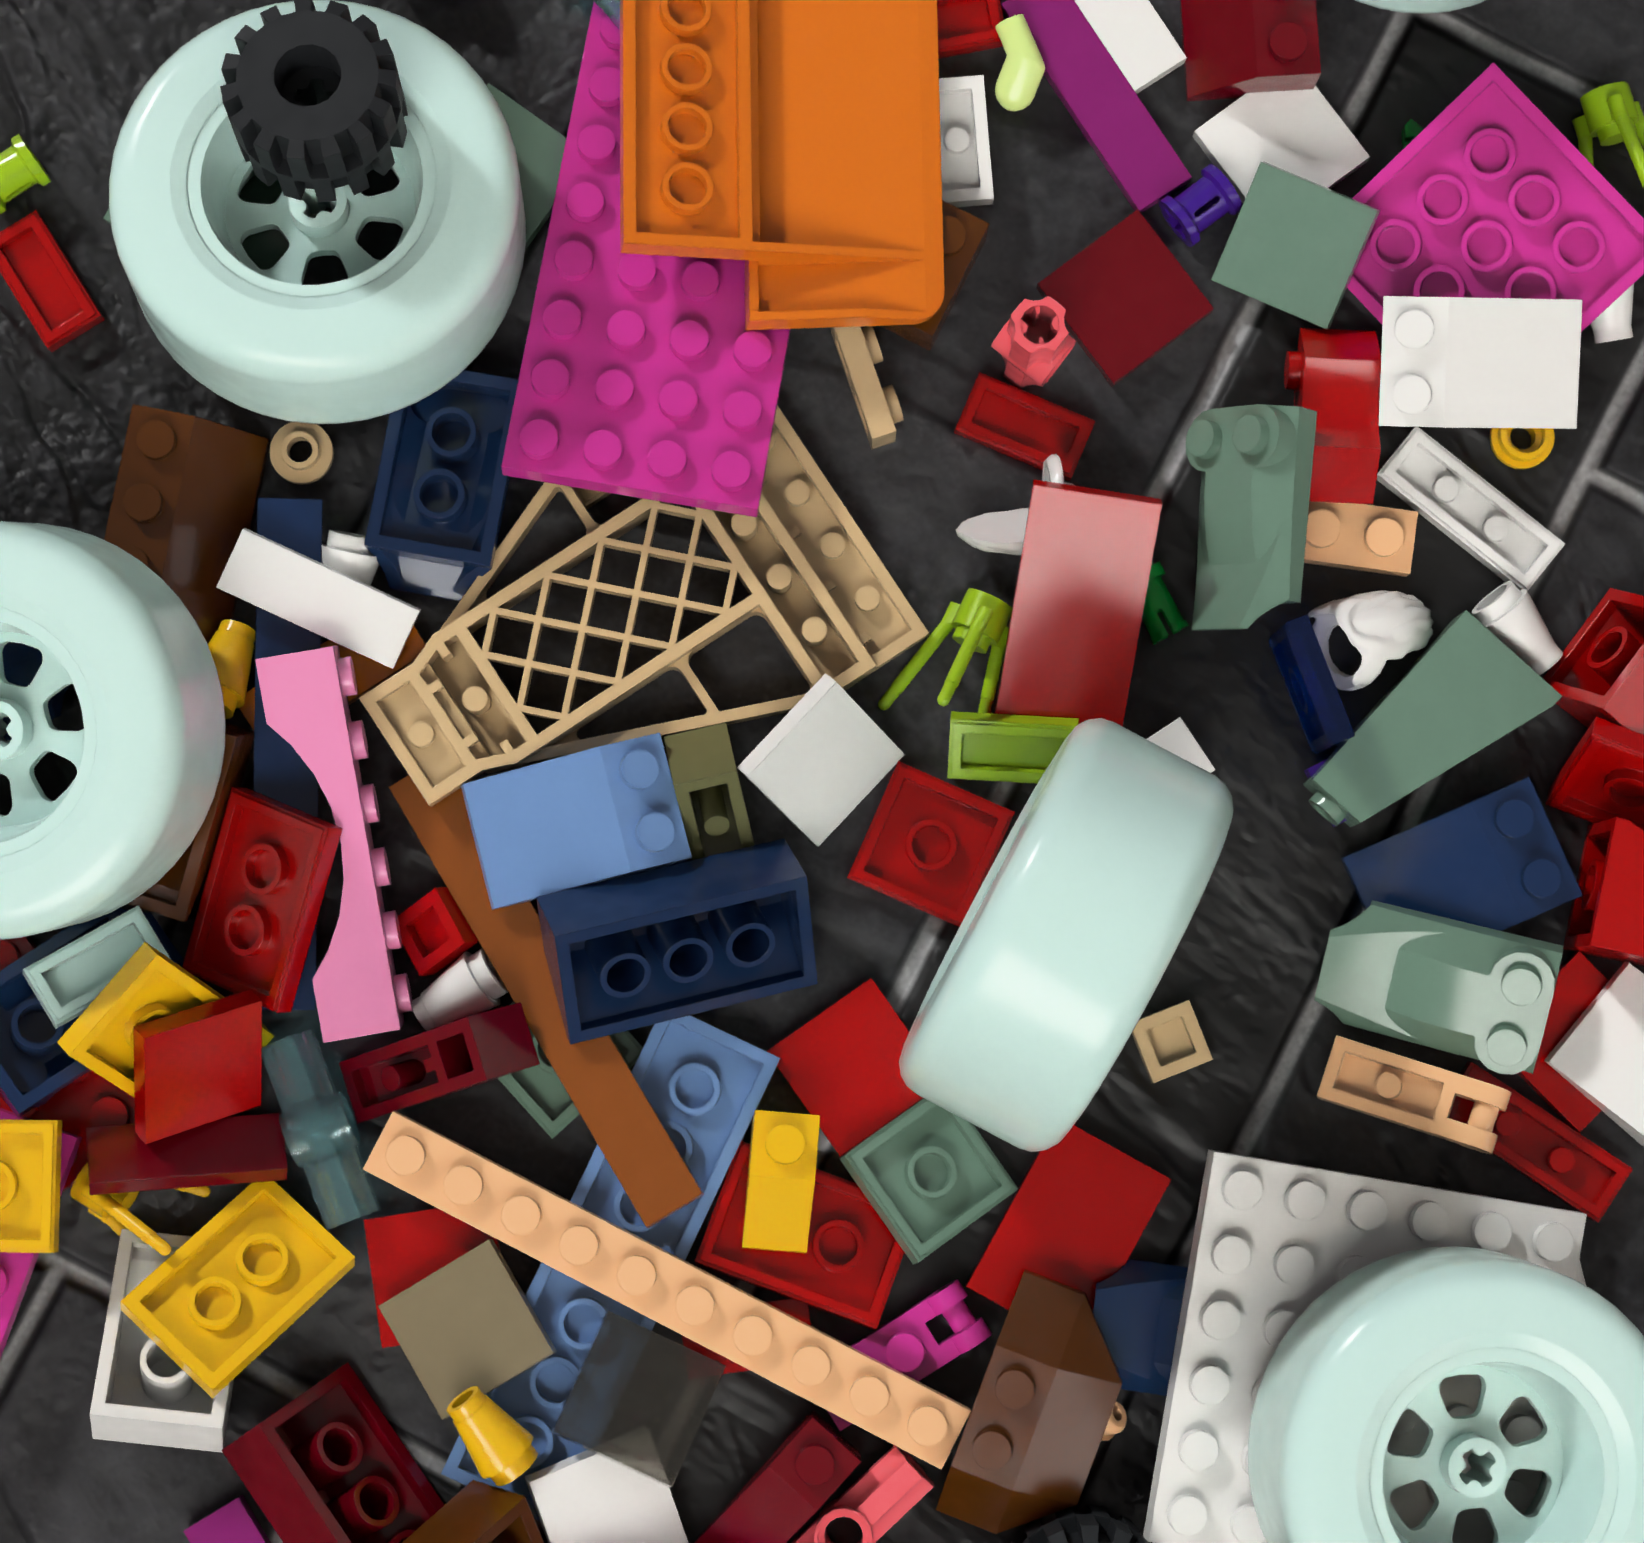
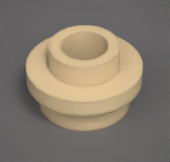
M290 422L276 432L270 444V460L274 469L282 478L294 484L303 485L318 481L329 471L333 463V443L325 430L317 424ZM298 441H307L312 446L310 457L303 462H295L290 457L291 447Z

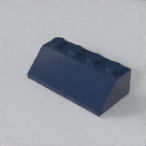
M785 839L536 897L544 952L570 1045L818 984L807 875Z

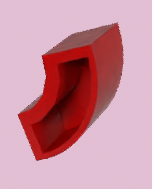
M1300 328L1298 351H1287L1284 387L1288 390H1295L1294 406L1317 411L1309 502L1373 504L1381 452L1379 436L1381 353L1376 331Z

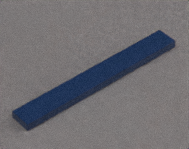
M258 498L257 534L321 563L323 500ZM256 606L255 659L321 648L320 635ZM255 662L254 791L319 818V783L315 775L294 748L266 724ZM317 922L292 1010H316L312 978L317 971Z

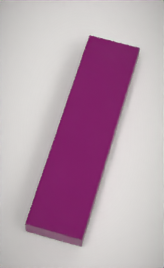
M1006 0L1001 4L1002 13L1006 19L1014 15L1024 14L1045 64V78L1134 211L1138 209L1140 213H1143L1167 195H1171L1190 183L1192 176L1074 0Z

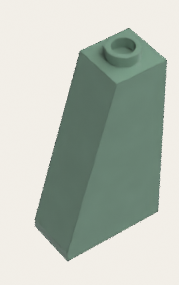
M1465 610L1447 625L1331 753L1326 762L1303 784L1314 794L1309 799V803L1331 824L1338 826L1345 818L1347 820L1345 823L1351 828L1551 708L1562 695L1470 612Z

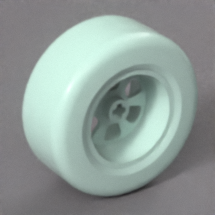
M313 0L316 11L325 12L330 0ZM338 0L332 1L348 5L352 22L364 14L375 23L380 40L387 39L394 54L408 116H404L407 128L403 148L391 146L395 161L391 168L400 181L395 189L374 196H365L361 192L354 195L350 186L345 185L335 188L337 201L318 202L315 190L307 188L301 200L284 196L283 192L273 204L245 202L239 198L241 190L255 176L251 161L246 162L223 104L220 86L226 85L221 71L226 53L240 55L234 37L245 24L258 31L264 26L260 15L261 12L277 5L281 16L296 12L294 1L266 5L225 19L198 34L168 58L144 85L128 112L113 153L109 179V213L117 253L143 314L159 342L173 359L194 379L224 399L264 416L309 424H341L390 414L419 402L457 377L478 357L493 338L505 318L517 290L523 268L526 245V217L515 146L504 115L482 78L448 43L426 28L400 15L377 7ZM326 208H331L332 212L330 213L325 210ZM313 213L316 215V217L312 218L310 217V214ZM368 222L395 223L403 228L397 246L383 260L374 259L357 243L360 232ZM271 229L278 230L286 238L289 248L272 268L262 270L249 258L242 243L249 235ZM334 255L339 257L348 275V279L333 283L303 285L309 261L318 256Z
M0 521V774L7 776L10 781L12 808L8 815H0V940L27 937L88 922L119 909L155 885L176 864L191 845L205 821L215 797L222 771L226 727L223 692L208 643L184 603L162 578L143 562L123 549L94 535L49 524ZM8 642L22 643L37 648L42 653V664L27 687L9 683L5 678L2 652ZM70 684H73L82 710L84 729L80 731L59 730L55 728L48 710L49 700ZM4 717H9L11 720L8 726L3 721ZM8 733L12 739L6 741L3 736ZM48 752H53L71 761L77 769L75 779L55 801L49 799L44 794L34 774L35 766Z
M1096 718L1088 719L1076 725L1060 746L1016 820L926 993L899 1059L900 1075L906 1086L917 1095L1019 1149L1029 1152L1044 1151L1058 1144L1080 1118L1114 1065L1156 990L1200 902L1222 851L1233 817L1232 795L1226 784L1210 772L1113 721Z
M1461 1246L1417 1249L1377 1260L1352 1272L1321 1294L1295 1320L1270 1359L1256 1394L1248 1438V1474L1253 1504L1266 1542L1452 1543L1458 1514L1466 1509L1483 1508L1494 1531L1492 1543H1644V1336L1616 1306L1596 1291L1575 1279L1534 1263L1486 1249ZM1458 1375H1478L1481 1379L1482 1387L1475 1412L1471 1415L1451 1417L1447 1412L1439 1391L1442 1380ZM1525 1397L1538 1414L1543 1424V1429L1537 1437L1511 1445L1502 1434L1499 1422L1516 1398ZM1405 1409L1412 1410L1429 1428V1435L1423 1449L1419 1454L1413 1456L1391 1454L1387 1450L1392 1432ZM1467 1451H1471L1473 1453L1467 1459L1472 1468L1464 1474L1462 1471L1465 1469L1466 1463L1462 1456ZM1515 1470L1543 1471L1537 1493L1523 1515L1506 1499L1505 1489ZM1424 1480L1433 1493L1435 1502L1418 1526L1408 1528L1396 1513L1391 1504L1390 1496L1399 1486Z

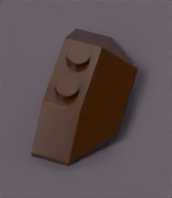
M1026 1269L1024 1270L952 1461L936 1511L997 1534L1078 1504L1123 1383L1085 1292Z

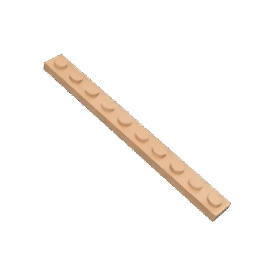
M393 1111L363 1167V1170L941 1470L971 1412L969 1407L397 1111Z

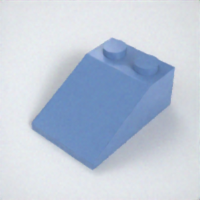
M660 733L598 746L461 785L492 910L536 900V897L682 863L692 858Z

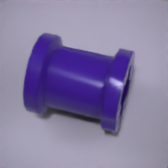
M1209 164L1202 169V178L1178 196L1172 198L1167 195L1158 202L1161 213L1168 225L1189 247L1194 246L1200 241V233L1226 213L1234 216L1241 210L1243 205L1234 186L1222 171L1213 164Z

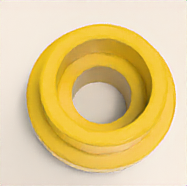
M1491 428L1490 445L1493 453L1503 464L1514 469H1529L1537 466L1548 457L1554 445L1555 434L1552 428H1522L1531 436V445L1527 449H1519L1513 445L1510 435L1511 431L1515 428Z

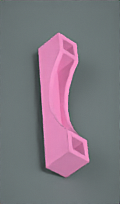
M337 645L255 659L266 724L294 748L313 772L331 807L336 826L343 828L340 842L344 881L340 914L328 951L312 978L323 1043L400 1030L405 1022L403 1013L413 1011V1000L407 973L396 975L392 950L402 948V939L396 910L385 912L381 886L391 885V876L385 847L374 848L370 823L380 822V814L374 784L363 785L358 760L369 758L363 721L352 722L347 696L357 695V682L351 656L340 658Z

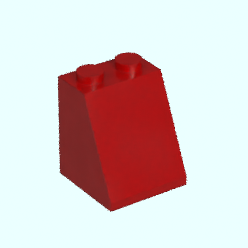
M1610 588L1564 649L1562 657L1543 677L1548 684L1562 695L1556 705L1587 728H1589L1597 716L1644 735V596Z
M1618 817L1590 824L1587 827L1577 876V883L1583 895L1572 901L1563 949L1580 951L1584 954L1644 967V830L1630 820Z

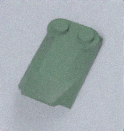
M1266 404L1215 408L1202 412L1194 419L1186 435V455L1190 464L1196 470L1202 471L1192 631L1248 629L1261 615L1280 604L1301 603L1317 411L1300 406Z
M1372 900L1371 905L1359 916L1344 925L1330 930L1314 1000L1333 1012L1343 1024L1477 1059L1487 1069L1498 1074L1513 1075L1522 1071L1533 1074L1555 991L1564 946Z

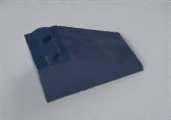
M1530 777L1509 784L1341 858L1364 911L1374 900L1502 931L1583 895Z

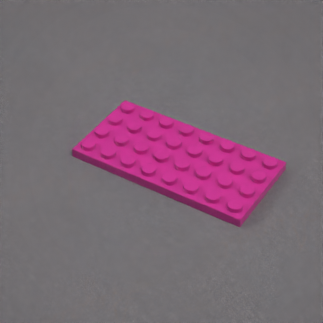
M594 0L501 465L502 474L504 476L758 517L791 329L745 330V260L620 253V4Z

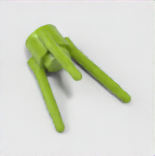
M1625 81L1609 83L1587 92L1580 98L1584 115L1572 120L1578 138L1579 152L1594 166V137H1598L1601 146H1610L1624 142L1644 189V115L1639 101H1634L1629 83Z
M974 588L967 590L961 604L950 602L941 622L879 700V709L883 711L889 709L952 629L955 628L952 639L959 643L961 647L944 681L937 702L943 707L950 703L974 651L986 654L989 646H991L978 713H990L1005 653L1009 630L1006 625L1010 619L1012 607L1001 599Z

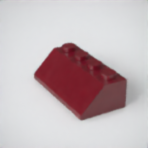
M1179 0L1183 52L1187 57L1184 63L1186 101L1237 99L1245 93L1314 89L1321 75L1316 0Z
M348 1362L221 1450L283 1543H402L444 1506V1503Z

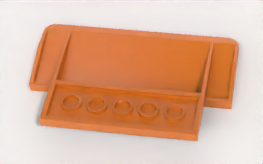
M620 0V253L745 260V330L914 325L925 322L933 317L942 305L945 294L937 0Z

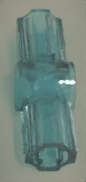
M309 1029L263 1047L262 1059L283 1112L279 1115L283 1136L295 1163L299 1168L303 1167L313 1198L321 1213V1219L324 1221L326 1229L330 1230L381 1210L368 1173L363 1170L365 1165L357 1147L361 1144V1139L355 1118L343 1093L336 1091L328 1064L325 1062L314 1030Z

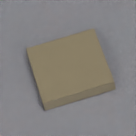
M493 1239L485 1241L378 1306L442 1420L450 1417L446 1411L448 1405L466 1389L478 1386L483 1394L486 1395L557 1352Z

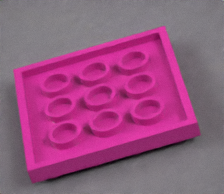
M1494 62L1352 198L1379 209L1380 213L1347 288L1381 324L1383 322V296L1583 300L1582 332L1644 274V218Z

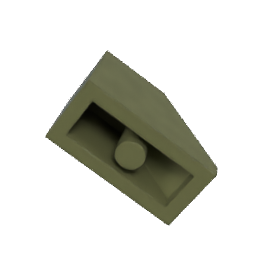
M726 722L664 736L672 781L692 860L754 846Z

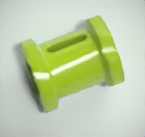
M20 134L12 137V146L0 153V215L7 211V202L38 183L44 187L51 182L40 161Z

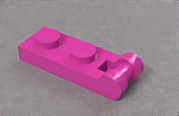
M955 1279L850 1346L920 1381L959 1355L985 1341L992 1335V1332L982 1317L975 1319L964 1301L968 1294L960 1281ZM942 1314L954 1333L937 1343L926 1322ZM827 1411L839 1431L852 1424Z

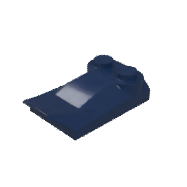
M463 370L457 377L433 394L415 404L389 414L364 546L373 556L377 557V561L385 573L390 589L460 601L477 576H484L492 569L510 476L502 474L501 465L518 379Z
M119 908L88 922L69 926L0 970V1097L18 1118L31 1109L46 1104L55 1093L90 1071L89 1068L68 1056L57 1043L78 1017L55 1029L23 976V969L128 910ZM151 912L143 913L170 959L182 967L184 959Z
M1129 1258L1125 1266H1122L1116 1273L1096 1283L1093 1314L1122 1378L1121 1389L1167 1396L1188 1267Z

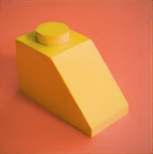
M755 1110L752 1119L742 1248L807 1253L815 1186L820 1115Z

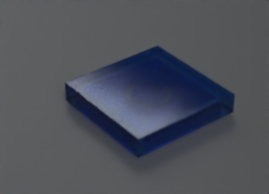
M1308 614L1286 622L1270 636L1269 644L1312 753L1315 752L1317 755L1341 745L1355 737V734Z

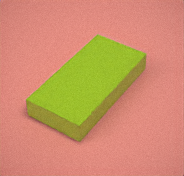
M951 711L947 779L1038 784L1066 737L1079 724V718Z

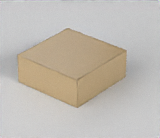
M1189 1000L1140 1018L1132 1032L1133 1039L1151 1083H1156L1213 1060Z

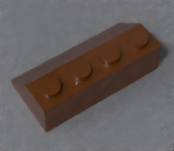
M132 404L104 540L134 556L162 578L184 603L197 622L206 642L209 643L214 633L218 630L221 621L225 619L233 620L238 597L220 590L216 586L242 529L247 528L252 531L270 440L201 417Z

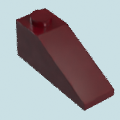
M521 1002L468 1016L339 1062L357 1124L540 1064Z
M812 1410L693 1543H786L820 1509L861 1463V1453L816 1411Z

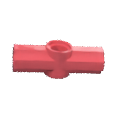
M1049 296L1034 301L1024 299L1012 312L1010 319L991 345L1004 359L1005 371L1003 377L1019 389L1030 385L1043 387L1054 375L1077 342L1068 335L1069 332L1065 327L1064 316L1066 309Z
M894 1445L838 1499H834L826 1504L819 1517L791 1543H834L829 1538L826 1527L831 1521L840 1517L851 1518L861 1527L863 1536L857 1543H876L935 1485L924 1469L908 1452Z

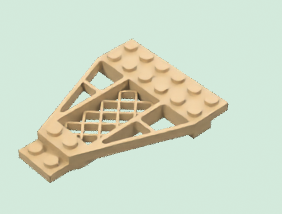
M778 405L758 517L697 507L689 509L670 505L671 503L642 498L605 523L598 524L592 519L572 487L543 483L495 551L492 569L484 576H477L441 629L431 636L414 662L359 697L429 806H434L460 789L462 784L472 781L484 772L489 774L533 765L598 746L660 733L661 738H664V736L726 722L729 725L788 713L805 694L719 711L689 666L693 654L752 616H761L768 622L809 684L810 689L826 673L846 691L929 636L928 630ZM562 492L586 527V535L487 599L488 589L556 493ZM659 513L695 520L688 554L652 547ZM648 519L643 545L616 540ZM702 524L727 562L696 556ZM605 548L641 555L634 589L598 582ZM595 554L589 580L562 575ZM649 557L685 564L678 598L642 591ZM693 566L730 573L723 607L687 600ZM738 577L750 596L731 607ZM552 582L587 589L580 624L545 617ZM541 589L536 615L509 610ZM596 591L632 599L625 633L589 626ZM640 600L676 608L669 642L633 635ZM684 609L717 616L678 642ZM499 617L534 624L526 659L491 652ZM487 624L481 649L472 633ZM543 626L578 633L571 668L535 661ZM587 635L622 642L615 677L580 670ZM631 644L664 651L624 677ZM491 662L524 668L517 702ZM533 670L569 677L561 713L526 706ZM670 670L679 671L685 677L707 711L704 715L581 740L577 737V731L581 727ZM578 679L610 686L571 712ZM525 715L555 720L557 722L537 734Z

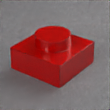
M447 887L434 888L398 915L402 944L419 976L434 975L479 942Z

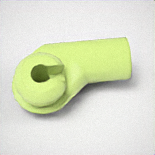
M1024 14L1009 17L995 26L1007 54L996 82L995 96L1003 108L1013 112L1023 110L1031 104L1045 72L1044 61Z

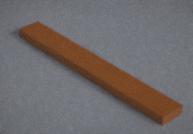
M409 775L389 786L394 798L515 1003L521 1002L530 1030L645 1226L650 1228L703 1196V1191L612 1037L607 1035L570 1045L544 952L539 914L531 901L499 909H491L462 789H458L431 807L427 804Z

